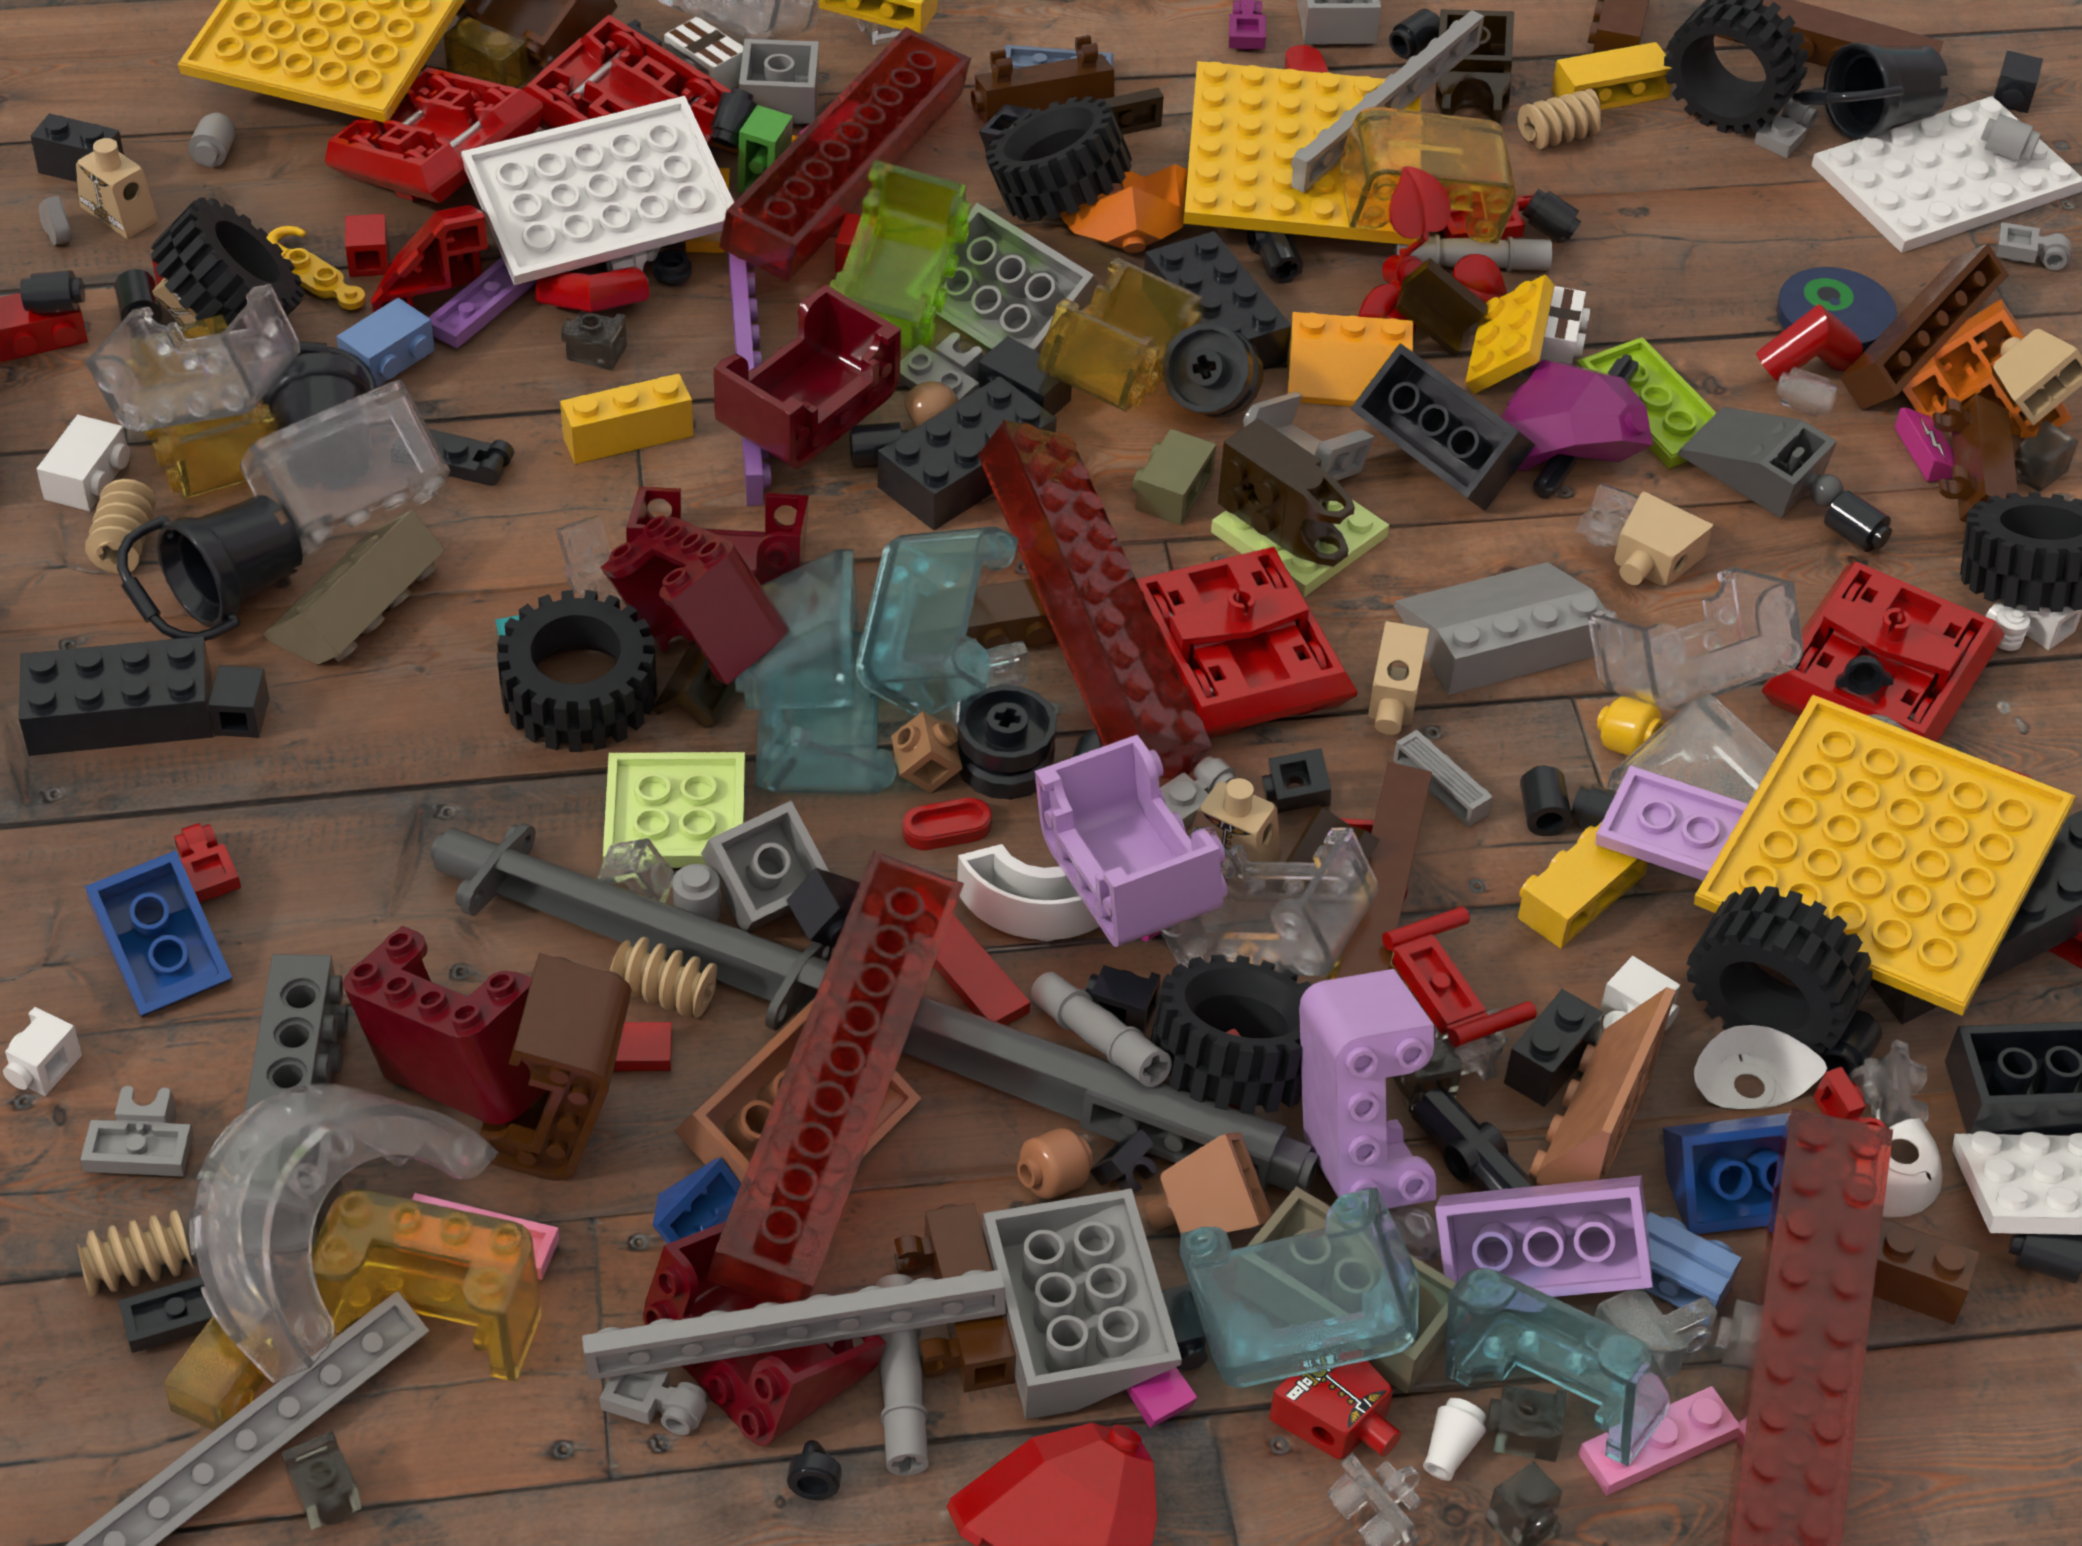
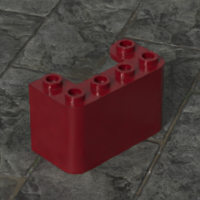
M826 284L801 301L797 311L799 317L798 336L784 347L777 349L771 357L758 367L749 370L748 361L738 354H733L720 360L713 368L716 420L794 469H799L806 465L885 403L896 390L900 378L901 329Z
M664 515L653 518L644 526L641 535L631 543H624L615 548L609 556L610 560L600 567L625 605L630 604L638 611V621L645 618L650 626V636L654 638L655 648L665 652L671 647L668 641L676 636H683L685 641L689 643L694 640L711 664L709 668L717 680L726 685L778 644L788 632L787 624L733 543L677 517L666 518Z
M401 926L361 962L354 965L343 981L344 990L382 1075L388 1080L488 1124H506L515 1120L547 1091L528 1085L530 1069L523 1061H520L519 1067L509 1064L532 978L518 972L499 971L489 976L480 987L467 997L431 982L422 961L428 951L424 936L417 931Z

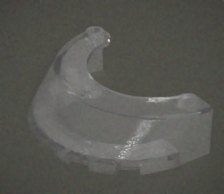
M338 1084L299 1086L278 1092L256 1103L240 1114L218 1137L207 1154L197 1177L200 1183L197 1190L195 1208L190 1212L189 1218L191 1255L197 1256L200 1274L205 1285L201 1287V1291L212 1314L236 1346L272 1383L311 1368L330 1346L335 1331L333 1318L325 1307L315 1281L311 1252L313 1229L317 1214L324 1199L336 1182L354 1167L364 1162L384 1157L396 1168L405 1164L409 1159H414L432 1165L444 1171L452 1178L466 1180L481 1173L499 1152L471 1128L449 1116L352 1086Z

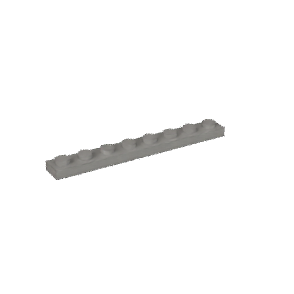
M1471 10L1460 20L1454 21L1446 32L1440 37L1432 39L1423 51L1416 56H1412L1406 65L1395 74H1390L1384 83L1373 92H1368L1360 103L1350 111H1345L1337 122L1328 129H1323L1317 138L1305 148H1300L1295 153L1291 162V168L1293 169L1291 187L1302 193L1307 191L1478 48L1484 16Z
M1001 1269L988 1272L984 1270H971L956 1277L937 1280L920 1278L910 1284L886 1288L869 1286L858 1292L835 1296L818 1294L803 1301L784 1304L767 1302L759 1304L752 1309L740 1311H711L701 1317L676 1321L672 1319H659L649 1325L625 1329L608 1327L599 1330L597 1333L582 1335L584 1356L589 1379L595 1380L1006 1314L1005 1286Z
M397 1290L65 1546H156L422 1339L429 1332V1329Z

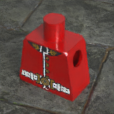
M1338 1330L1273 1391L1269 1419L1336 1459H1344L1361 1442H1364L1381 1457H1385L1393 1450L1402 1435L1400 1430L1385 1419L1393 1393L1390 1384Z

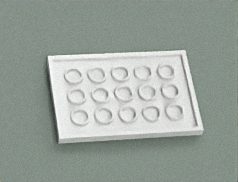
M685 96L461 151L464 169L514 285L740 226L741 216Z
M1993 96L1938 113L1932 117H1926L1889 129L1882 135L1871 138L1865 137L1815 153L1811 165L1901 253L2082 192V177L2040 139L2029 162L2022 159L2017 162L1984 149L1987 142L1981 140V136L1989 118L1997 120L1999 114H2003L2018 120Z

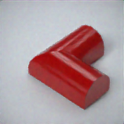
M635 266L593 275L567 271L540 278L536 283V301H539V303L590 313L649 299L648 280L645 274Z
M1819 304L1755 354L1772 378L1778 383H1782L1816 356L1832 369L1845 371L1862 355L1863 346L1858 335Z

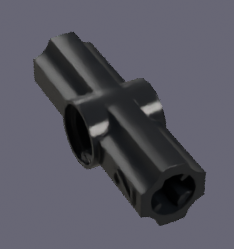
M1246 230L1249 248L1253 253L1259 252L1270 278H1275L1279 284L1292 282L1297 275L1302 273L1303 261L1293 242L1294 234Z
M1436 1087L1430 1090L1413 1107L1412 1118L1442 1149L1444 1162L1448 1170L1458 1181L1464 1184L1472 1181L1481 1192L1537 1186L1509 1156L1507 1143L1500 1131L1491 1123L1482 1122L1479 1124L1446 1089Z

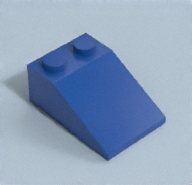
M176 850L85 886L90 907L141 1017L232 980L227 964Z

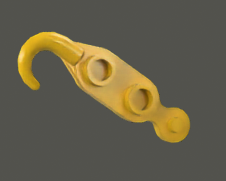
M281 226L268 233L266 238L272 244L277 243L283 250L281 253L282 257L289 259L294 265L295 269L292 273L300 276L302 281L300 286L322 299L335 297L338 300V305L346 310L358 309L365 304L364 290L358 286L346 285L344 276L338 269L306 249H289L278 243L280 239L290 235L305 237V230L296 226Z

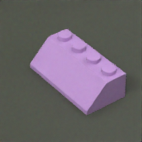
M1642 1176L1441 1195L1435 1206L1444 1275L1469 1290L1463 1305L1653 1288L1649 1229Z

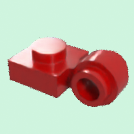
M196 823L182 828V833L174 836L175 844L181 857L180 860L199 903L241 888L239 876L224 843L218 845L210 824L201 827L200 823Z
M1842 1067L1825 1072L1813 1099L1835 1135L1840 1136L1844 1134L1850 1155L1855 1160H1858L1867 1146L1887 1128L1877 1118H1863L1862 1113L1866 1105L1862 1092L1854 1082L1850 1081Z

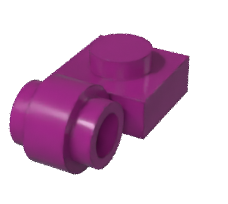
M1233 0V14H1230L1229 48L1243 50L1265 49L1266 15H1262V1Z

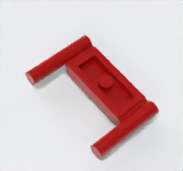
M1463 906L1390 930L1382 935L1384 947L1388 951L1392 950L1394 953L1391 962L1441 1035L1448 1033V1039L1454 1047L1462 1046L1535 1019L1537 1016L1536 1008L1531 1001H1526L1488 1015L1486 1009L1436 937H1433L1470 922L1469 912Z

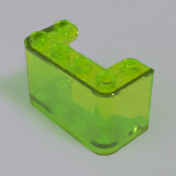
M874 160L868 175V180L872 181V189L870 188L867 197H864L862 203L863 213L843 270L838 272L836 280H831L829 287L901 329L902 348L913 351L920 344L930 347L936 330V324L933 323L935 312L943 311L948 289H944L947 277L953 279L957 270L959 255H956L955 252L958 243L965 245L971 222L967 220L971 209V202L966 201V185Z

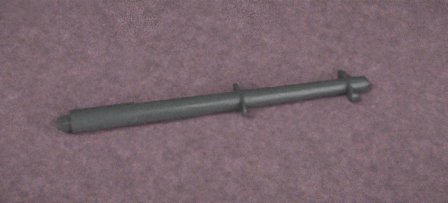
M522 823L519 826L512 825L501 844L452 827L445 833L439 834L432 845L431 858L434 860L435 869L463 880L455 897V902L458 906H461L462 912L475 916L497 894H500L623 943L625 940H630L633 947L641 937L645 936L650 940L649 953H652L659 943H663L667 947L666 960L669 959L675 950H681L684 954L682 966H686L691 957L697 956L701 960L700 973L704 971L709 963H715L718 967L716 980L771 1001L765 1020L767 1028L778 1031L796 1011H801L821 992H824L867 1039L1081 1121V1128L1118 1142L1142 1129L1154 1143L1147 1151V1153L1177 1163L1218 1136L1226 1133L1241 1132L1263 1192L1267 1191L1270 1184L1290 1192L1297 1186L1307 1192L1315 1177L1319 1155L1311 1152L1312 1146L1288 1138L1289 1128L1287 1126L1251 1113H1241L1240 1109L1228 1106V1111L1214 1108L1215 1101L1205 1098L1200 1103L1189 1098L1190 1091L1182 1090L1178 1092L1165 1082L1154 1087H1146L1119 1066H1113L1104 1060L829 962L833 947L813 942L804 952L530 856L529 853L535 841L536 831L533 826Z

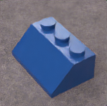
M1802 1111L1663 1128L1666 1176L1682 1223L1688 1231L1694 1234L1825 1219L1831 1201L1824 1120Z

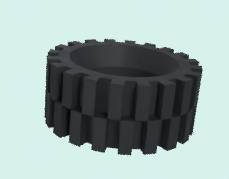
M1705 0L1681 25L1666 47L1669 53L1664 57V66L1672 68L1665 75L1667 83H1676L1677 88L1672 92L1676 101L1684 98L1688 103L1684 110L1690 116L1695 111L1701 114L1702 117L1699 121L1701 124L1708 127L1712 121L1717 122V131L1724 133L1732 126H1734L1735 134H1744L1750 127L1752 131L1761 129L1766 122L1768 124L1802 85L1801 81L1806 76L1808 67L1802 65L1808 60L1807 49H1799L1805 39L1801 31L1793 34L1791 28L1796 22L1790 15L1782 19L1777 14L1782 7L1775 2L1767 7L1762 4L1763 0ZM1714 35L1729 36L1742 42L1752 50L1764 68L1766 80L1757 82L1746 81L1731 74L1721 64L1716 55Z
M1087 96L1081 102H1079L1078 97L1068 98L1067 102L1061 105L1059 101L1049 104V108L1041 111L1038 108L1031 111V116L1027 119L1020 117L1013 122L1014 127L1012 129L1005 128L999 133L1000 139L993 140L989 145L991 150L986 152V162L1009 213L1013 217L1017 215L1018 219L1024 221L1029 217L1032 221H1041L1045 215H1048L1051 220L1059 218L1061 212L1067 210L1069 214L1079 211L1078 206L1087 203L1089 206L1098 201V195H1108L1114 190L1113 183H1122L1126 178L1124 172H1130L1132 167L1130 162L1133 161L1110 104H1106L1105 100L1101 98L1095 101L1094 97Z
M204 197L194 200L152 244L151 249L154 250L151 253L152 261L158 264L155 267L158 275L167 279L164 285L169 292L176 293L181 298L179 303L185 310L188 308L193 310L197 314L195 319L201 324L209 323L213 327L214 333L221 337L227 334L230 341L238 345L243 342L245 346L252 347L254 344L259 345L303 300L304 289L299 287L302 284L300 276L292 273L295 267L289 259L282 257L281 253L283 250L277 243L272 244L266 238L268 234L261 227L257 230L252 226L251 219L246 215L238 216L235 213V209L226 203L221 207L216 199L210 198L207 201Z
M2029 492L2028 497H2021L2018 493H2007L2006 499L1996 495L1988 497L1987 503L1983 501L1975 503L1974 509L1970 508L1967 513L1960 570L1963 584H1970L1969 590L1975 594L1984 592V599L1991 602L2000 599L2004 601V606L2016 608L2019 604L2027 606V611L2039 612L2040 607L2049 608L2051 612H2063L2064 607L2068 606L2074 611L2081 610L2082 500L2075 498L2072 501H2066L2063 495L2052 494V497L2048 498L2041 497V493Z
M573 590L561 591L562 600L553 602L550 595L547 594L538 598L539 608L534 610L528 603L520 608V622L510 618L505 624V635L499 636L497 662L502 705L505 714L510 713V723L516 730L522 727L525 728V737L536 743L543 736L545 737L546 748L558 750L560 742L569 743L570 752H582V743L592 742L595 751L606 748L605 738L612 736L617 743L628 738L627 726L637 731L644 724V713L651 714L654 706V697H657L655 644L653 636H650V626L645 618L638 621V611L630 604L623 610H620V599L612 595H608L605 602L598 601L597 591L585 590L584 598H574ZM575 649L595 650L617 659L615 666L604 676L579 684L555 681L537 669V665L546 658L560 652Z
M1755 886L1744 888L1740 895L1736 891L1728 895L1725 902L1722 901L1688 957L1686 965H1689L1690 968L1686 974L1688 982L1696 983L1692 990L1694 997L1697 1001L1706 1000L1708 1002L1704 1011L1711 1019L1720 1016L1725 1021L1722 1026L1724 1030L1742 1025L1764 1026L1790 1035L1808 1046L1818 1055L1822 1054L1826 1047L1828 1049L1833 1048L1847 1028L1872 981L1873 971L1867 970L1871 964L1869 953L1858 952L1863 942L1856 933L1846 935L1844 929L1847 923L1840 916L1837 915L1831 920L1824 915L1826 906L1816 900L1812 906L1802 903L1803 894L1790 890L1786 897H1782L1778 887L1766 886L1761 895ZM1756 963L1780 972L1798 988L1777 980L1762 970Z
M1212 955L1210 963H1206L1201 957L1189 960L1188 968L1181 963L1175 966L1172 970V975L1166 974L1163 979L1150 1039L1152 1043L1171 1057V1070L1167 1076H1171L1169 1086L1178 1092L1186 1088L1191 1091L1189 1098L1200 1103L1205 1098L1214 1100V1108L1228 1111L1229 1104L1240 1106L1241 1113L1254 1114L1256 1106H1262L1266 1113L1279 1111L1280 1102L1289 1108L1298 1104L1299 1097L1302 1096V1047L1300 1045L1299 1006L1301 997L1312 984L1308 981L1300 984L1296 983L1298 974L1288 969L1283 973L1274 971V963L1263 960L1261 966L1249 963L1250 957L1239 955L1236 957V962L1227 961L1225 955ZM1235 1028L1236 1031L1240 1034V1036L1232 1035L1226 1032Z

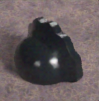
M1869 655L1852 658L1846 664L1844 672L1838 674L1835 680L1836 687H1847L1851 692L1860 695L1875 693L1882 686L1893 685L1894 682L1892 674L1884 670L1882 663Z

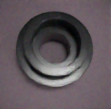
M668 249L660 252L652 266L654 277L668 285L680 284L689 279L692 274V264L687 255L677 249Z

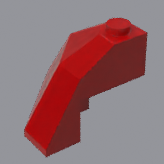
M472 205L436 211L395 256L371 298L372 312H376L396 298H400L414 308L412 296L470 284L482 274L480 250L488 249L483 212Z
M1088 1423L1032 1437L953 1495L946 1507L959 1535L975 1546H1152L1157 1522L1154 1462L1144 1447L1141 1436L1131 1428L1115 1424L1110 1428L1095 1423Z

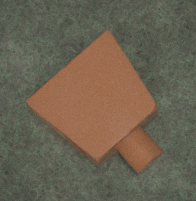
M1241 1132L1226 1133L1218 1136L1160 1174V1180L1166 1195L1146 1203L1145 1206L1148 1220L1156 1231L1177 1224L1185 1241L1262 1226L1272 1216Z

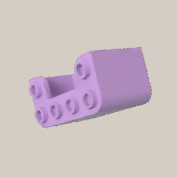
M1138 734L1035 771L1040 824L1045 842L1051 854L1111 944L1115 947L1218 910L1223 906V897L1227 896L1228 893L1225 880L1221 874V863L1225 861V852L1220 839L1215 834L1210 836L1205 829L1194 831L1191 834V839L1189 838L1180 815L1177 812L1171 813L1166 806L1164 795L1159 787L1158 777L1163 775L1160 757L1154 749L1148 750Z
M1395 969L1325 980L1313 984L1304 992L1299 1006L1300 1045L1302 1047L1303 1136L1305 1143L1312 1146L1311 1152L1319 1155L1317 1159L1319 1167L1342 1205L1351 1212L1367 1213L1436 1200V1177L1433 1168L1425 1159L1411 1154L1404 1143L1403 1128L1399 1121L1395 1119L1387 1122L1386 1078L1413 1073L1423 1068L1429 1062L1434 1050V1024Z

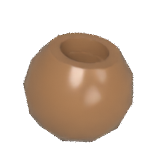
M935 381L919 383L909 391L904 399V405L914 428L958 402V397L950 387Z

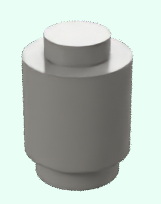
M211 113L199 121L188 144V151L193 160L205 167H217L225 161L236 137L232 120L224 114Z
M1999 114L1997 120L1989 118L1981 140L1987 142L1984 149L2017 162L2020 159L2029 162L2041 133L2034 131V126Z
M691 864L678 870L672 881L674 907L717 921L721 914L720 879L717 872L703 864Z

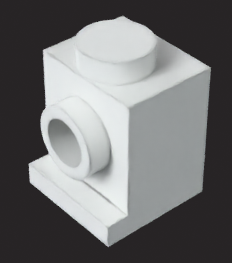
M34 1007L28 1013L31 1024L23 1032L14 1036L8 1049L5 1051L9 1064L3 1069V1074L15 1087L22 1090L29 1088L46 1096L80 1059L82 1052L74 1025Z

